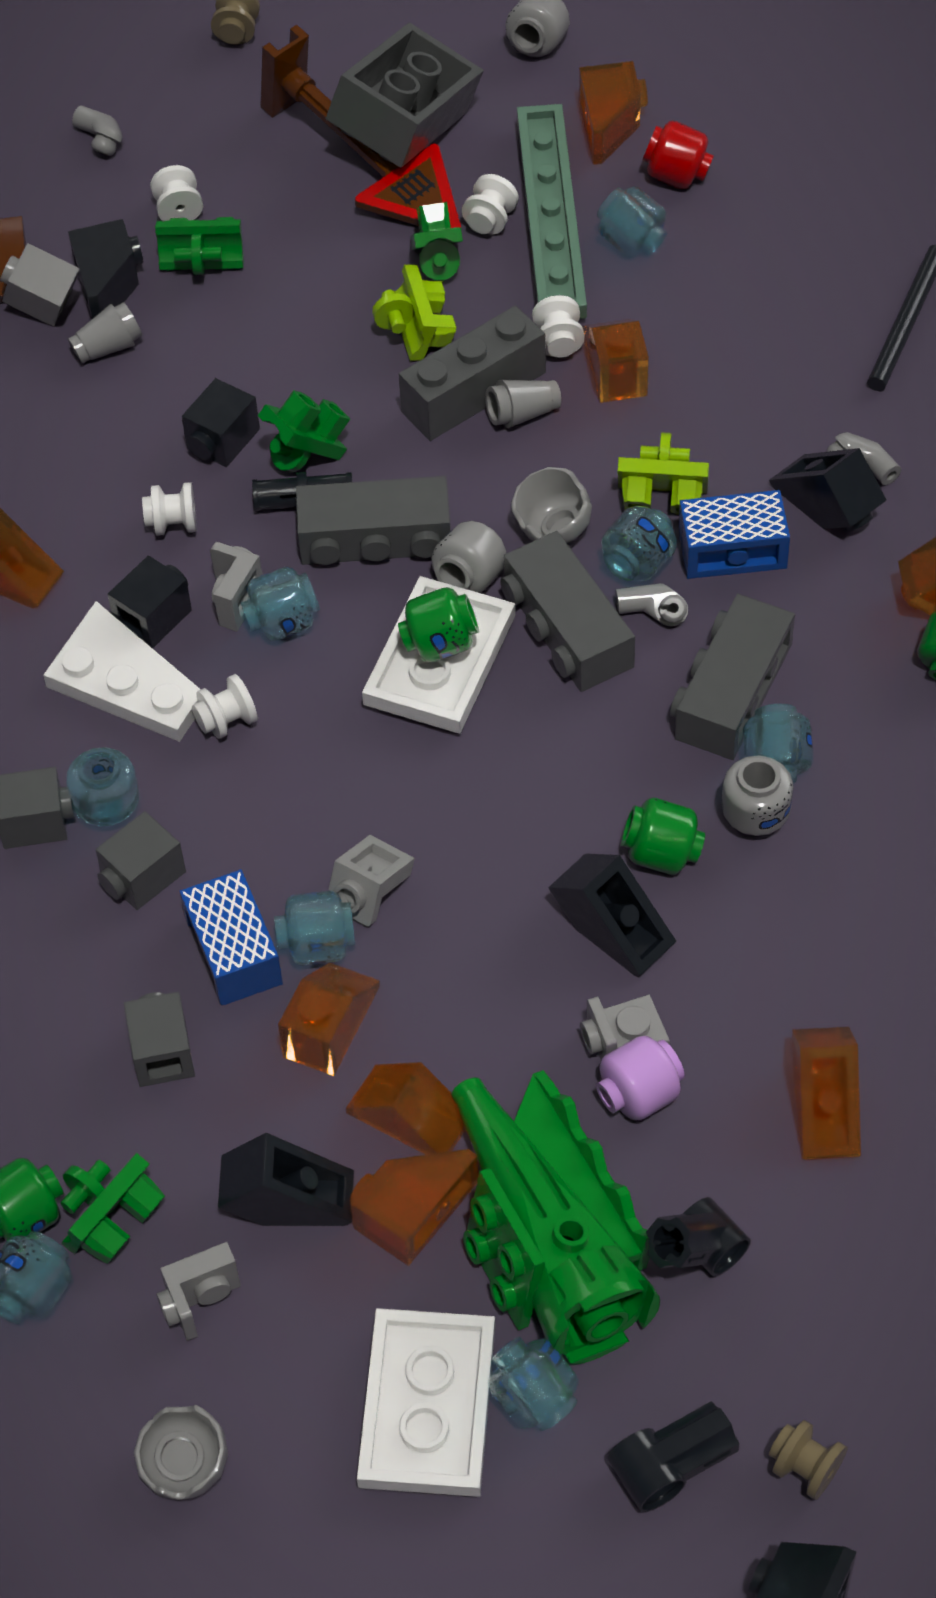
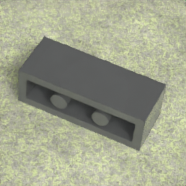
M516 305L398 373L402 414L429 441H432L486 409V390L488 387L496 386L498 380H534L545 374V333Z
M446 476L296 486L298 538L302 565H328L335 562L363 560L381 561L384 559L406 557L428 558L432 557L435 546L451 531Z
M558 531L504 554V577L500 579L502 591L509 602L515 603V605L518 604L524 612L528 628L537 641L544 640L551 650L554 665L561 676L564 678L569 676L579 691L583 692L635 667V635Z
M738 593L728 612L724 610L719 611L712 627L711 639L713 640L708 650L704 648L699 649L691 668L692 680L688 688L681 686L673 699L670 716L676 718L675 740L734 760L792 646L795 613Z

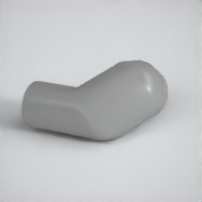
M849 432L840 433L835 436L836 441L827 448V452L860 448L873 475L883 485L894 482L901 473V467L880 444Z
M663 583L615 589L618 614L644 611L667 626L681 624L688 615V605L684 598Z

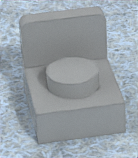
M215 542L210 549L214 574L217 579L212 590V601L216 606L219 626L238 632L265 588L260 557L246 548L240 546L232 547Z
M372 835L367 836L335 860L326 903L328 906L361 924L370 926L377 920L382 897L411 875L415 858Z
M650 994L603 1009L598 996L587 1000V1020L580 1022V1029L588 1052L590 1054L598 1052L601 1061L606 1054L638 1036H649L655 1041L664 1040L670 1045L669 1037Z
M224 1242L160 1268L166 1290L158 1292L156 1295L168 1326L179 1323L186 1341L198 1337L189 1307L198 1303L209 1305L219 1302L227 1297L231 1290L241 1287L236 1262L228 1243Z

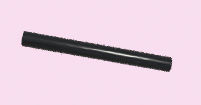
M936 245L929 246L868 378L867 384L872 390H885L936 278Z

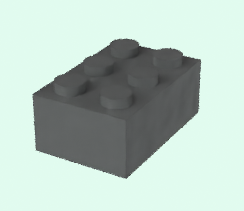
M409 22L341 75L325 119L340 128L347 136L357 139L377 152L384 160L402 168L467 113L484 70Z

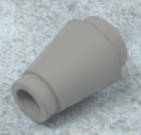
M123 302L115 307L112 304L108 305L78 330L75 335L68 338V341L77 358L83 364L88 360H94L135 346L133 341L143 336L128 306Z
M498 380L496 386L488 387L486 390L485 403L487 413L493 425L503 424L506 428L513 427L548 413L551 410L559 409L561 407L560 388L555 380Z

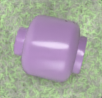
M638 1036L602 1058L600 1064L602 1080L596 1084V1088L602 1102L610 1112L615 1113L620 1110L632 1120H642L678 1098L681 1090L680 1081L684 1079L685 1073L679 1057L666 1041H655L649 1036Z

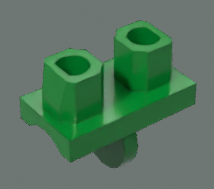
M447 202L418 206L416 210L420 233L412 234L410 237L412 250L422 248L419 254L421 271L433 280L443 281L451 278L457 272L460 265V255L453 244L463 241L461 227L451 228Z
M217 217L215 220L170 218L169 221H156L155 231L158 243L159 270L192 269L194 275H204L205 269L243 268L244 253L241 219H234L233 217Z
M293 390L281 408L265 404L257 415L263 422L274 424L279 431L270 443V454L274 465L280 470L287 472L300 470L310 458L311 453L340 460L347 450L337 438L350 421V418L334 402L323 399L318 406L312 398L304 393Z
M136 1153L105 1189L100 1183L111 1170L103 1161L97 1160L87 1172L78 1166L71 1165L63 1173V1180L71 1191L60 1204L71 1214H74L83 1202L90 1206L68 1230V1235L61 1244L74 1255L82 1247L92 1256L108 1264L130 1238L124 1230L108 1218L110 1213L120 1204L143 1224L165 1197L157 1185L144 1174L150 1163Z

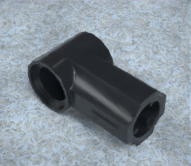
M710 1197L700 1199L683 1214L658 1217L646 1231L649 1239L647 1255L659 1268L674 1266L684 1268L702 1265L712 1276L721 1275L734 1266L743 1257L751 1244V1239Z
M710 1401L657 1432L651 1428H646L631 1434L610 1451L607 1459L641 1512H649L663 1506L677 1496L685 1487L687 1480L739 1451V1442L731 1422L721 1407L718 1408Z

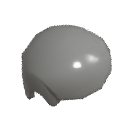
M547 467L529 474L516 487L511 502V509L521 530L531 541L558 531L564 541L569 543L576 540L589 526L592 504L585 487L571 470Z
M194 1405L166 1407L156 1413L153 1419L148 1421L140 1430L133 1454L140 1479L158 1496L172 1500H187L203 1495L220 1480L228 1458V1449L225 1433L221 1425L205 1409Z

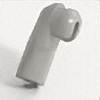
M80 105L77 107L72 119L73 126L96 135L91 143L94 150L107 156L113 155L116 151L117 143L121 144L123 138L117 121L107 114Z

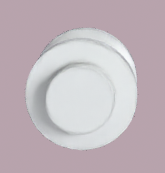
M172 165L159 170L153 176L150 188L153 197L157 200L156 209L162 221H169L170 218L195 220L200 215L203 209V201L200 193L196 190L197 181L192 170L185 166Z
M485 174L480 176L474 184V195L468 197L464 202L462 215L474 231L492 235L504 229L507 223V213L514 210L519 196L516 188L507 179L495 174Z
M556 295L547 297L535 305L532 311V319L545 333L546 355L561 358L569 356L580 349L584 343L585 335L583 327L578 323L580 310L578 303L574 299Z
M192 482L184 483L178 494L165 495L159 485L151 486V496L142 497L145 527L154 526L156 536L164 535L169 524L183 523L189 533L197 531Z
M236 674L227 677V689L213 695L206 688L197 691L198 703L192 705L193 714L201 730L205 734L212 731L218 739L227 736V724L238 718H241L248 725L258 720L253 700L245 684Z

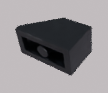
M123 219L68 231L74 265L80 268L78 278L91 320L108 305L112 304L115 307L125 302L139 285L136 265L144 263L138 237L128 236Z
M860 448L804 454L769 480L775 490H780L783 497L823 529L843 527L846 531L858 529L873 518L871 512L887 501Z
M584 854L548 887L575 929L634 976H641L677 942L620 855Z
M264 1133L221 1155L218 1208L262 1226H346L352 1223L354 1170L269 1133Z
M781 1542L773 1561L764 1557L760 1560L751 1580L748 1593L757 1596L756 1598H846L857 1552L845 1546Z

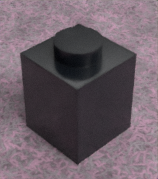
M215 378L182 415L187 449L191 450L193 454L201 459H210L227 468L260 430L256 397Z
M149 555L107 594L111 614L152 649L192 611L188 581L184 574L172 565L165 566Z

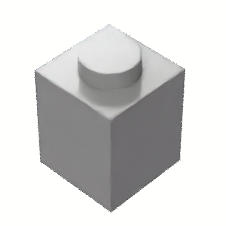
M27 243L20 258L12 255L2 273L0 281L7 284L2 302L54 327L74 288L80 268Z

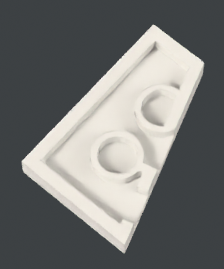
M97 601L43 675L46 687L179 742L195 720L192 705L198 703L196 693L201 690Z

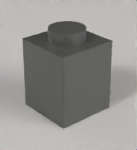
M56 767L0 775V837L4 849L68 840L66 819L75 818L74 801L71 786L61 787Z
M146 811L95 849L101 870L97 877L103 888L114 899L118 900L120 897H123L136 910H139L186 873L180 842Z
M179 991L168 994L160 992L148 993L137 1000L124 1002L132 1057L140 1087L195 1077Z

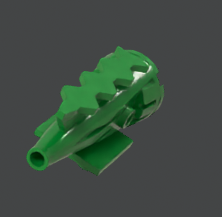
M543 1070L533 1073L514 1121L487 1090L480 1078L474 1077L464 1080L454 1088L451 1096L457 1105L482 1171L479 1172L475 1195L470 1202L471 1213L463 1240L470 1260L475 1265L481 1264L488 1276L495 1304L502 1312L507 1311L518 1330L529 1327L534 1308L548 1346L554 1357L559 1361L561 1355L565 1354L570 1364H581L601 1358L619 1349L629 1342L624 1331L637 1320L644 1329L653 1320L660 1307V1297L657 1291L640 1271L646 1269L650 1257L647 1255L649 1239L646 1234L647 1229L642 1228L635 1216L629 1190L626 1186L615 1183L610 1176L602 1146L597 1140L587 1138L580 1126L575 1102L571 1096L560 1094L554 1082Z

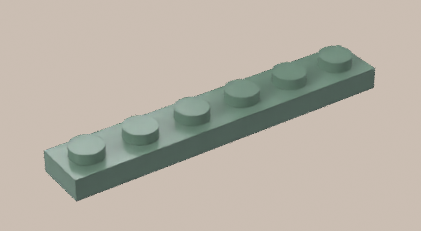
M562 104L517 107L518 133L537 303L551 296H567L578 303L580 319L587 318V302Z

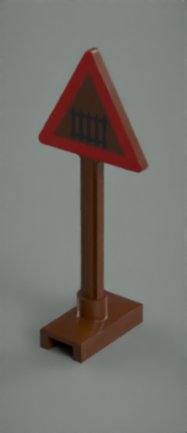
M298 25L290 28L289 44L280 50H277L270 42L262 47L261 108L273 118L294 103L303 102L383 176V178L355 197V206L357 208L419 226L416 210L418 206L447 202L451 228L461 227L438 144H431L402 168L384 160L377 152L357 139L347 136L340 128L325 119L332 101L316 87V82L307 74L309 35Z

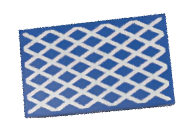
M780 490L680 500L678 531L687 579L787 569L790 534Z
M242 869L179 891L185 919L188 926L194 928L212 972L216 994L221 1005H227L283 985L279 956Z

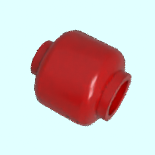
M672 120L667 122L663 128L656 125L642 160L648 163L647 172L649 176L684 190L692 184L694 178L701 181L704 180L714 155L706 152L708 147V137L706 134Z

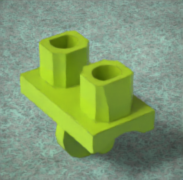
M404 264L402 269L404 282L401 287L396 291L391 289L385 290L381 295L382 298L373 306L372 314L376 325L382 329L392 330L396 334L401 333L409 359L420 361L425 358L429 347H444L452 342L456 332V324L453 315L433 314L440 313L445 303V291L442 281L422 280L418 265Z
M662 432L660 447L641 445L640 458H618V488H622L625 511L643 513L651 511L652 490L672 492L671 512L679 515L680 500L702 498V494H707L709 463L689 462L690 449L671 447L672 433Z

